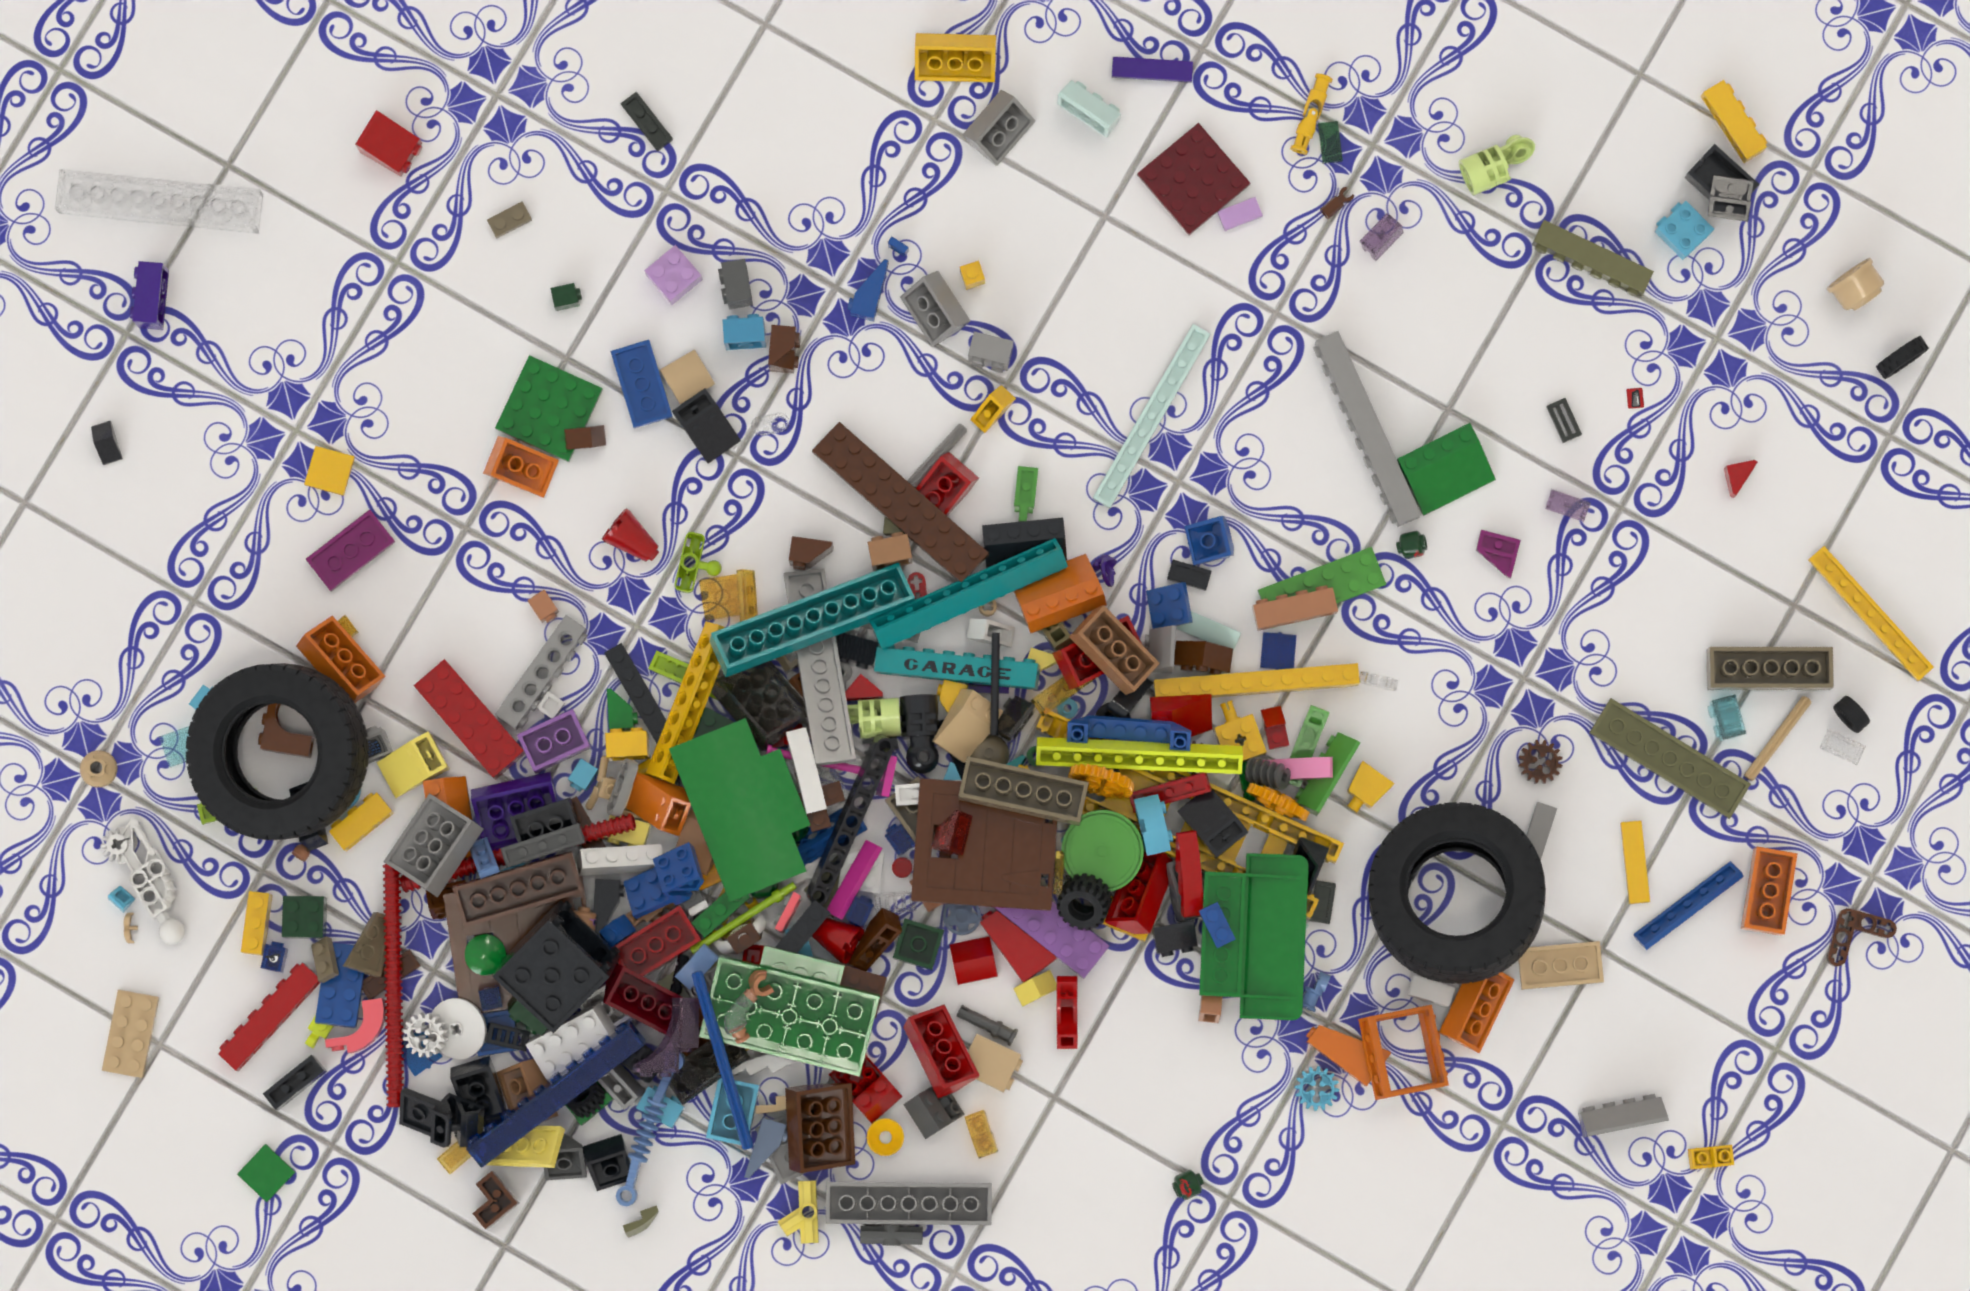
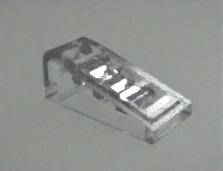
M912 891L874 894L876 914L881 910V898H885L886 910L893 913L917 911L916 902L911 900ZM900 896L902 901V908H898L897 897ZM905 896L910 898V907L906 908ZM889 897H893L894 909H890Z

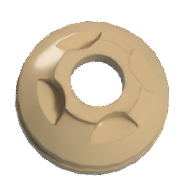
M92 751L81 761V777L92 787H105L114 781L117 775V762L111 754L105 751ZM94 762L102 764V771L98 774H94L91 771V765Z

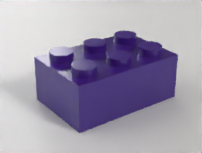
M138 261V267L134 269V279L137 280L136 287L133 286L132 299L135 300L134 307L131 306L130 319H133L132 321L139 328L163 330L169 270L163 263Z

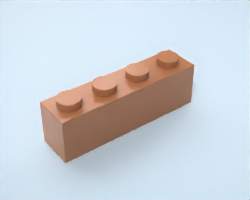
M1327 585L1315 588L1316 591L1309 593L1307 590L1295 592L1296 596L1288 597L1287 594L1276 596V600L1269 602L1268 599L1257 600L1256 604L1252 606L1257 631L1337 614L1338 608L1333 587L1328 588Z

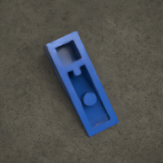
M884 259L855 292L854 298L849 299L847 310H850V316L874 322L889 265L888 260Z

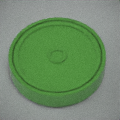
M1094 810L1082 815L1080 826L1072 824L1069 826L1062 841L1061 856L1064 867L1070 877L1073 878L1076 874L1082 876V873H1086L1087 876L1092 874L1095 875L1096 879H1102V883L1108 885V890L1115 891L1127 885L1138 873L1143 862L1144 845L1139 830L1129 818L1111 810Z

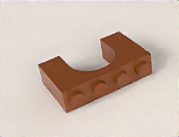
M274 703L268 705L267 713H263L262 716L264 729L258 738L260 749L311 758L315 738L285 731L278 720V711L281 704Z

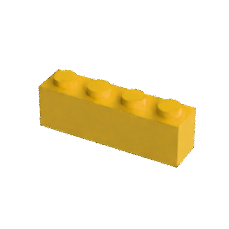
M1722 80L1704 91L1700 97L1742 162L1746 163L1765 151L1767 141L1755 129L1756 124L1754 120L1744 112L1745 107L1740 100L1737 101L1733 95L1734 90L1732 86Z

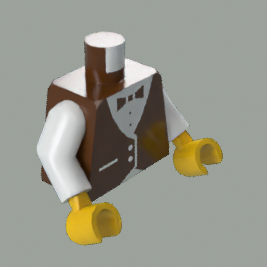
M753 898V902L751 904H749L748 902H745L744 904L748 909H751L759 902L755 898ZM762 912L713 942L714 946L722 954L733 953L737 955L762 939L763 931L767 926Z

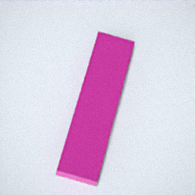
M865 840L827 908L831 915L841 920L844 918L882 850L880 846Z

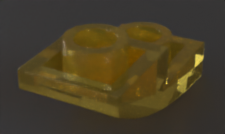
M981 1110L965 1116L978 1158L980 1159L998 1152L986 1112Z

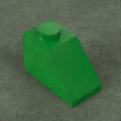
M611 688L607 689L609 730H630V728H635V725L638 724V713L634 712V709Z

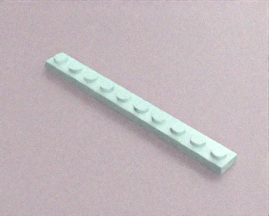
M1194 324L1191 326L1093 496L1095 501L1108 508L1112 507L1207 342L1210 333Z

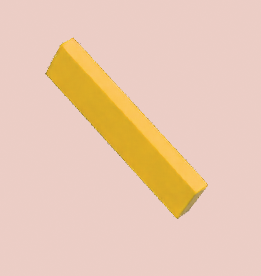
M1642 821L1621 822L1629 904L1650 902Z

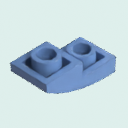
M703 944L675 974V977L690 990L694 986L692 973L702 971L704 975L718 960L719 956L707 945Z

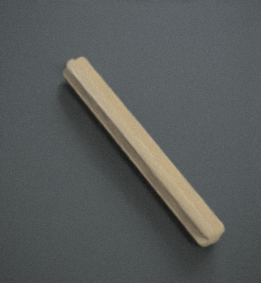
M1801 697L1745 772L1744 776L1748 780L1753 781L1784 741L1810 706L1811 700L1809 698Z

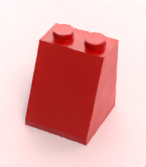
M377 110L355 143L361 154L402 177L403 173H407L412 166L411 160L414 156L417 157L422 150L420 138Z

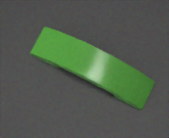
M1310 705L1290 758H1310L1313 756L1329 716V711ZM1290 780L1289 784L1300 788L1303 780Z

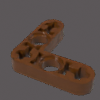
M1849 908L1841 910L1837 915L1827 953L1828 963L1838 967L1846 962L1854 930L1881 938H1890L1897 931L1896 924L1889 919ZM1847 912L1850 913L1849 916L1852 918V921H1848L1846 927H1850V931L1845 928H1839V925L1844 926L1845 919L1842 918V915H1846ZM1865 917L1872 920V927L1870 929L1862 927L1861 921ZM1877 920L1880 921L1878 924L1880 926H1886L1888 923L1892 932H1888L1886 935L1884 934L1885 930L1880 928L1877 929V932H1874ZM1839 932L1846 933L1847 941L1845 943L1837 941L1836 936ZM1834 944L1838 947H1845V950H1840L1839 956L1842 957V960H1838L1837 963L1832 958V954H1836L1838 949L1833 948Z

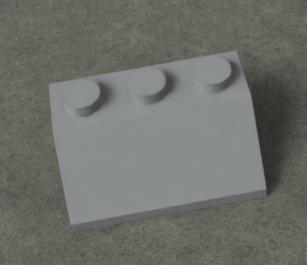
M1000 90L962 135L977 151L997 166L1034 124L1035 119L1014 96Z
M939 271L923 276L900 296L932 347L954 335L970 322L967 314Z

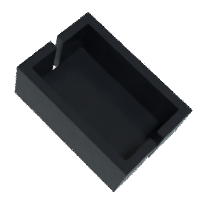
M1716 144L1705 153L1701 160L1684 177L1708 200L1712 175L1753 180L1752 193L1760 185Z

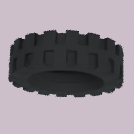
M1918 336L1883 359V361L1876 365V368L1882 377L1887 379L1919 358L1929 347L1923 338Z

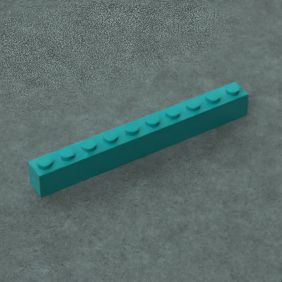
M1056 538L972 574L962 582H954L869 620L881 649L891 647L902 640L911 638L920 632L929 630L938 624L947 622L956 616L965 614L974 608L983 606L1028 584L1039 581L1053 573L1060 572L1062 569L1067 568L1068 565L1062 548Z

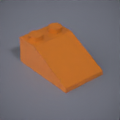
M498 436L483 474L544 498L559 460L506 437Z

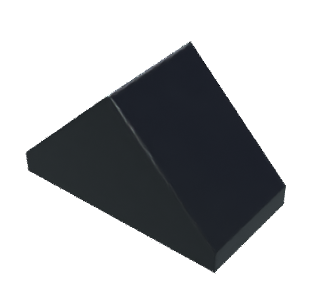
M107 421L92 426L93 443L102 464L106 465L122 460V454L112 422Z

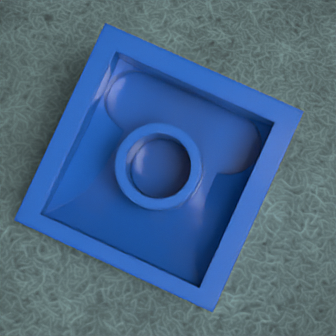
M1225 516L1184 526L1194 566L1234 556V545Z

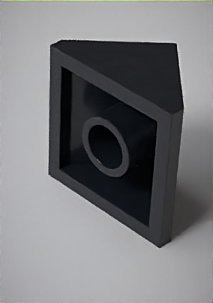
M1300 837L1292 855H1301L1308 861L1307 895H1311L1329 848Z

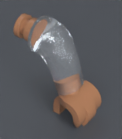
M756 970L750 975L748 983L751 988H747L726 1012L724 1018L725 1031L728 1035L732 1034L734 1038L736 1037L735 1041L737 1044L746 1041L750 1037L749 1033H745V1026L747 1025L746 1015L758 999L757 996H767L774 992L770 985L758 988L759 982L766 979V970Z

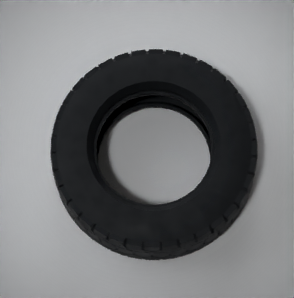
M286 663L261 664L230 674V676L218 682L207 693L208 695L204 696L198 705L199 708H196L192 717L193 721L190 722L188 729L186 764H188L187 770L189 778L192 779L193 789L195 793H198L197 797L202 805L206 806V810L213 817H216L215 819L237 833L255 839H291L310 835L327 827L351 806L363 785L362 782L367 772L369 743L366 737L368 735L361 713L357 710L358 707L352 698H349L350 695L330 677L302 665ZM274 703L296 710L307 720L314 732L318 750L316 767L308 783L299 792L283 800L268 797L257 791L245 778L238 759V742L244 725L258 710Z
M1449 802L1432 805L1429 808L1426 807L1416 811L1415 814L1412 813L1403 819L1402 822H1399L1388 833L1375 854L1368 883L1369 906L1373 925L1386 949L1398 962L1410 971H1413V973L1442 983H1474L1503 972L1520 959L1530 947L1540 929L1544 915L1545 876L1535 847L1526 834L1513 821L1497 811L1477 804L1472 805V803ZM1463 851L1475 854L1488 861L1499 873L1506 891L1505 900L1495 919L1483 929L1467 935H1446L1429 928L1413 911L1408 898L1411 881L1417 870L1426 861L1441 853Z

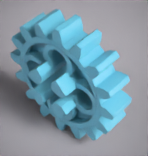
M1317 1066L1316 1071L1309 1067L1308 1074L1302 1071L1303 1078L1296 1079L1300 1082V1085L1294 1086L1295 1089H1299V1093L1295 1094V1096H1301L1300 1104L1307 1103L1306 1109L1313 1106L1314 1111H1317L1318 1106H1320L1322 1110H1325L1326 1103L1332 1106L1333 1104L1330 1100H1337L1334 1092H1339L1340 1089L1335 1088L1334 1085L1339 1082L1332 1080L1335 1074L1328 1075L1327 1068L1322 1072L1320 1071V1066ZM1316 1074L1321 1076L1319 1087L1329 1086L1331 1088L1330 1093L1318 1092L1320 1097L1318 1103L1313 1102L1312 1099L1315 1095L1314 1090L1308 1092L1303 1090L1304 1084L1309 1086L1316 1085L1314 1080Z

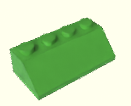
M1339 732L1336 736L1331 735L1326 743L1329 747L1325 754L1321 752L1319 757H1333V778L1306 780L1308 784L1305 789L1300 787L1295 796L1298 799L1297 803L1300 804L1299 806L1315 816L1320 813L1361 742Z

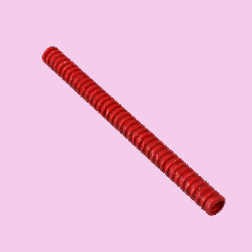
M628 813V816L621 815L620 818L618 816L615 819L609 818V821L603 820L602 823L598 821L597 824L591 823V826L585 825L584 828L581 826L585 838V843L583 844H586L587 841L589 843L592 840L598 841L599 838L605 839V836L609 838L612 834L614 836L617 833L623 834V831L627 833L630 829L635 831L636 823L633 815ZM499 848L498 851L493 850L498 868L501 865L506 866L501 849ZM471 856L467 860L465 858L462 860L449 881L452 878L457 879L458 876L462 878L464 875L470 876V873L476 874L477 868ZM401 875L400 883L405 893H408L409 890L415 891V888L421 889V886L406 876Z
M385 864L383 865V868H385V871H383V874H385V878H383V881H385V884H383V887H385V891H383V894H385V897H383V900H385L383 904L385 910H383V913H385L383 917L385 923L383 925L386 926V929H384V932H386V936H384V939H386V942H384V945H386L384 952H386V955H384V958H386V961H384V964H386V968H384V971H386V974H384V977H386V981H384L386 987L384 990H387V994H385V997H387V1000H385V1003H387V1006H385V1010H387V1013H385V1016H387V1019H385V1022H387V1026H385V1029H387V1032H385V1035H387V1039H385V1042H387V1045H385L387 1052L385 1054L388 1055V1058H386V1061H388V1064H386V1068H388V1071H386V1074H388V1077H386L388 1084H386V1087H388V1090H386V1093H388V1097H386L388 1103H386V1106L400 1107V1095L402 1087H404V1083H402V1080H404V1077H402V1074H404L402 1067H404V1064H402V1061H404V1058H402V1054H404V1051H402V1048H404V1045H402V1041H404L402 1035L404 1033L401 1032L403 1025H401V1022H403V1019H401V1016H403V1013H401V1009H403V1006H401V1003H403V1000H401V996H403V993H401V990H403V987H401V983H403L401 977H403V974L400 972L402 971V967H400V964H402V961H400V958H402V955H400V951H402V948H400V945H402V942H400V938H402V935H400V932H402V929H400L402 925L400 913L402 910L399 909V906H401V903H399V900H401V897H399V893H401V890H399V887H401V884H399L401 880L399 874L401 873Z

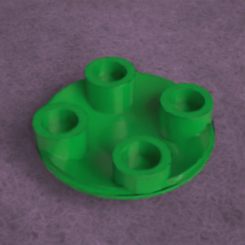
M489 934L474 937L468 942L465 949L467 966L479 975L494 974L506 955L503 943L497 937Z

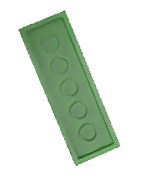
M1370 547L1258 590L1260 599H1268L1269 602L1276 600V596L1279 595L1296 596L1295 592L1307 590L1308 593L1314 592L1316 587L1327 585L1328 588L1333 587L1336 604L1386 586V582L1374 551Z

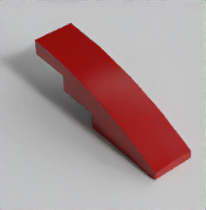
M1195 830L1176 833L1175 871L1178 873L1181 915L1184 918L1200 916L1199 911L1203 909V887L1197 832Z

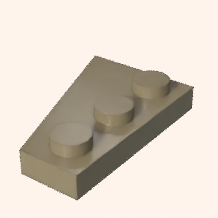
M373 912L343 967L374 977H381L385 961L384 955H386V952H384L386 945H384V942H386V939H384V936H386L384 929H386V926L383 925L385 923V919H383L385 914Z

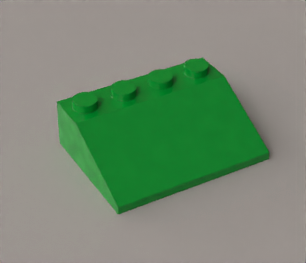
M1471 423L1397 459L1423 516L1496 480Z

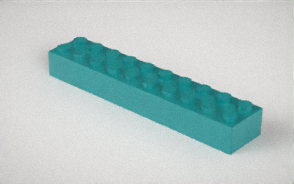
M898 562L712 632L709 642L725 677L868 624L870 623L869 620L914 601L915 597Z

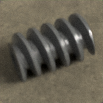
M1250 758L1247 762L1245 779L1249 783L1283 790L1290 781L1291 771L1289 768L1285 769L1282 763L1277 765L1276 762H1272L1270 764V761L1266 760L1263 762L1261 759L1256 761L1255 758Z

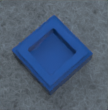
M891 236L888 241V247L903 257L906 256L909 252V247Z

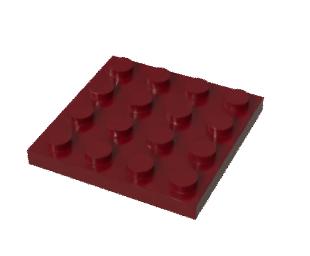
M1199 123L1137 173L1141 181L1188 235H1191L1251 184Z

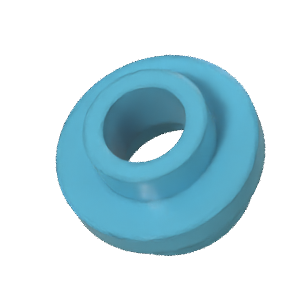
M1066 698L1059 702L1057 711L1059 715L1070 719L1076 715L1078 706L1074 700ZM1065 705L1071 706L1070 712L1064 711Z

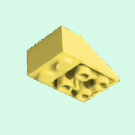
M429 731L414 738L376 762L395 798L422 785L423 781L431 780L450 769Z

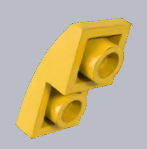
M1732 1145L1688 1149L1690 1170L1734 1165Z

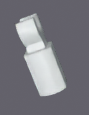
M812 863L805 865L806 872L781 881L784 887L792 881L798 887L805 883V879H812L814 874L810 875L807 873V869L812 867Z

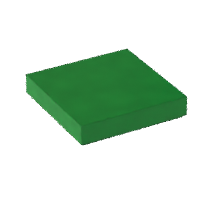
M265 1144L237 1175L263 1200L268 1202L296 1172Z

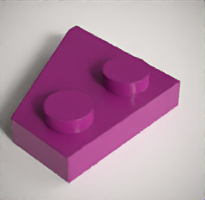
M1481 530L1476 551L1502 574L1511 579L1521 540Z

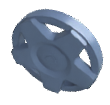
M946 904L943 910L945 926L949 931L957 935L972 933L981 921L979 906H975L978 913L975 914L972 912L973 906ZM949 908L951 915L946 918V912ZM969 924H975L973 928L968 930ZM956 925L959 931L952 929L950 926Z

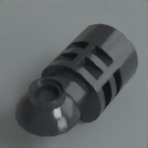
M919 694L900 697L901 738L910 739L906 760L909 767L916 773H929L938 764V750L934 742H932L938 732L939 725L938 695ZM921 751L925 752L928 756L926 762H923L919 757Z

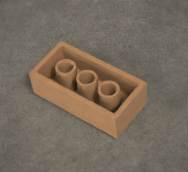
M1104 605L1095 608L1069 636L1125 695L1135 692L1160 664Z

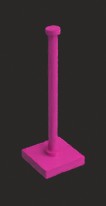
M767 744L765 754L778 750V748H773L772 745ZM781 749L783 757L792 760L790 751ZM896 756L890 757L875 795L889 797L897 762ZM848 763L821 765L858 774L861 766Z

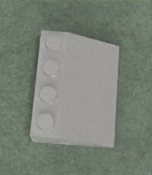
M429 793L383 862L438 897L483 831V828Z

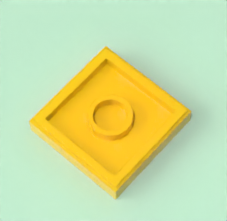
M315 446L304 485L344 496L355 457Z

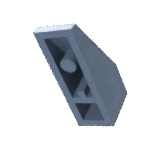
M762 1118L744 1176L745 1178H750L781 1146L782 1141H787V1125Z

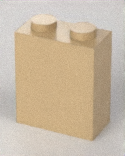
M976 1034L968 1051L980 1075L976 1080L1003 1093L1005 1089L1010 1090L1014 1081L1011 1076L1014 1070L1019 1071L1023 1062L1020 1059L1021 1054Z

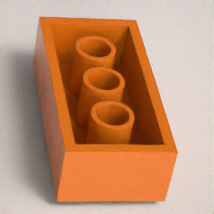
M333 615L304 634L296 645L314 668L338 683L350 695L349 698H352L354 703L375 690L386 677Z
M1758 846L1753 848L1741 929L1778 936L1785 935L1798 853Z

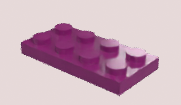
M368 510L307 557L306 561L327 588L333 591L394 544L395 541L373 512Z

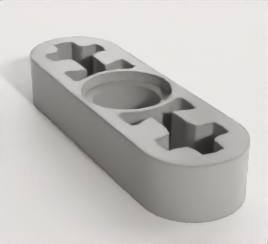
M627 758L623 761L607 805L608 815L616 817L622 815L638 771L637 761Z

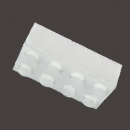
M598 1001L570 1016L554 1033L547 1029L542 1036L539 1034L533 1036L525 1045L547 1080L613 1045L621 1035L601 1002Z

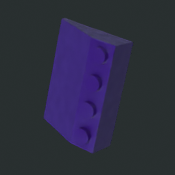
M551 772L471 789V802L476 821L483 828L480 834L481 839L488 838L492 851H498L499 848L518 843L510 820L511 816L558 801Z

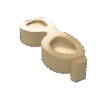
M127 913L124 917V937L127 943H135L132 941L131 930H138V926H130L134 913Z

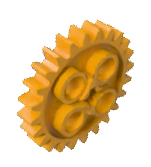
M1075 764V766H1071L1068 778L1089 782L1087 791L1090 794L1095 793L1097 796L1101 795L1105 798L1115 799L1117 797L1122 799V797H1131L1135 786L1134 782H1131L1132 779L1127 778L1126 775H1121L1120 772H1113V769L1107 770L1105 767L1087 764L1085 766L1080 764L1079 766Z
M1250 783L1246 790L1247 793L1257 798L1256 800L1263 804L1264 807L1291 819L1295 817L1306 821L1310 814L1309 811L1299 806L1300 804L1290 796L1273 788L1271 789L1265 785L1261 787Z

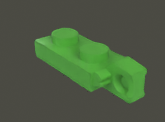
M1018 466L1014 512H1019L1018 522L1027 521V514H1033L1038 468Z

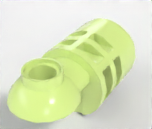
M1513 135L1506 141V145L1500 148L1498 145H1494L1459 160V168L1470 193L1474 196L1510 181L1511 177L1507 170L1509 168L1508 165L1519 164L1528 160L1535 150L1534 142L1527 137Z
M899 698L858 700V704L847 705L850 724L859 723L860 739L874 738L880 734L887 737L901 736Z

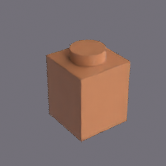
M545 590L527 600L542 623L545 621L549 623L557 617L556 614L559 611Z

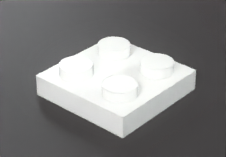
M850 848L840 871L838 888L860 849ZM880 852L859 891L879 894L885 853Z

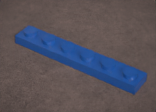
M1731 861L1634 933L1635 939L1648 950L1742 879L1744 875Z

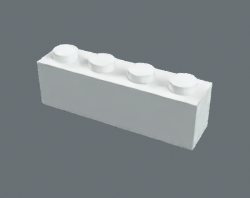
M661 844L580 849L576 856L578 875L645 872L655 867L653 858L662 855Z

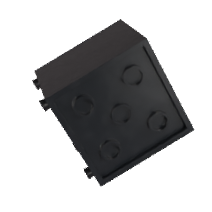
M562 900L505 955L493 975L496 981L552 1033L610 977L620 958L618 954L620 950L616 946L612 948L570 909L572 905L568 901L564 903Z

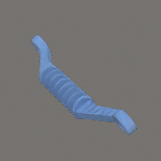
M672 1050L665 1054L663 1059L664 1066L666 1067L665 1073L654 1097H648L647 1102L652 1104V1106L644 1107L649 1114H642L646 1122L640 1121L639 1125L644 1129L636 1130L641 1137H634L633 1140L638 1145H631L635 1152L628 1153V1157L631 1158V1164L626 1184L616 1192V1199L622 1206H630L637 1200L638 1194L635 1184L641 1163H647L648 1161L643 1154H650L651 1151L646 1146H653V1143L648 1139L656 1138V1135L651 1131H658L659 1128L654 1123H661V1119L656 1116L664 1115V1112L659 1108H666L667 1103L663 1100L675 1071L681 1069L685 1064L684 1055L678 1050ZM671 1055H676L679 1058L678 1066H672L669 1063ZM624 1190L631 1192L632 1199L630 1201H625L622 1198Z

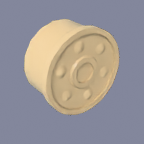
M1871 258L1860 262L1827 287V291L1834 294L1845 310H1857L1882 292L1881 287L1884 285V280L1872 265L1873 261Z

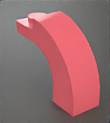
M378 998L362 1001L363 1022L360 1028L349 1036L325 1039L326 1048H332V1051L344 1050V1046H347V1053H355L371 1045L381 1033L385 1023V999Z

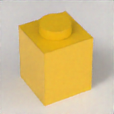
M979 260L960 266V274L966 290L985 284V277Z

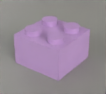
M676 245L644 270L646 276L671 305L703 280L701 274Z

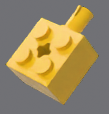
M1232 700L1227 701L1228 708L1225 702L1220 704L1226 722L1213 729L1218 744L1240 746L1239 743H1235L1237 736H1240V738L1245 739L1242 746L1243 762L1248 761L1250 758L1265 755L1267 751L1253 714L1240 718L1236 714Z

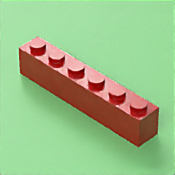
M297 963L290 970L291 975L287 980L282 979L275 988L277 990L273 995L268 994L261 1002L263 1004L258 1011L256 1009L253 1010L247 1017L249 1021L244 1026L242 1024L238 1026L233 1032L235 1036L230 1041L227 1039L219 1047L221 1051L218 1055L235 1071H240L321 983L318 981L317 974L305 963L300 965Z

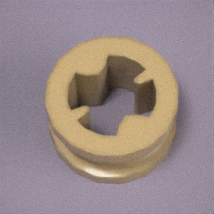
M995 600L990 601L993 604L991 611L988 609L984 611L982 609L984 608L983 605L978 607L979 612L986 617L994 615L997 609Z

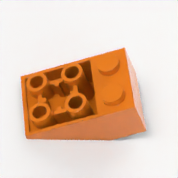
M637 772L626 808L657 829L680 836L691 804L684 787Z

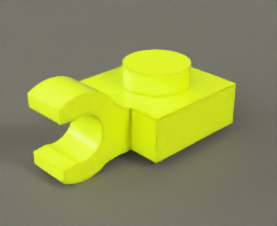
M314 1017L308 1027L312 1033L307 1038L305 1044L314 1048L320 1036L326 1039L334 1026L316 1024Z

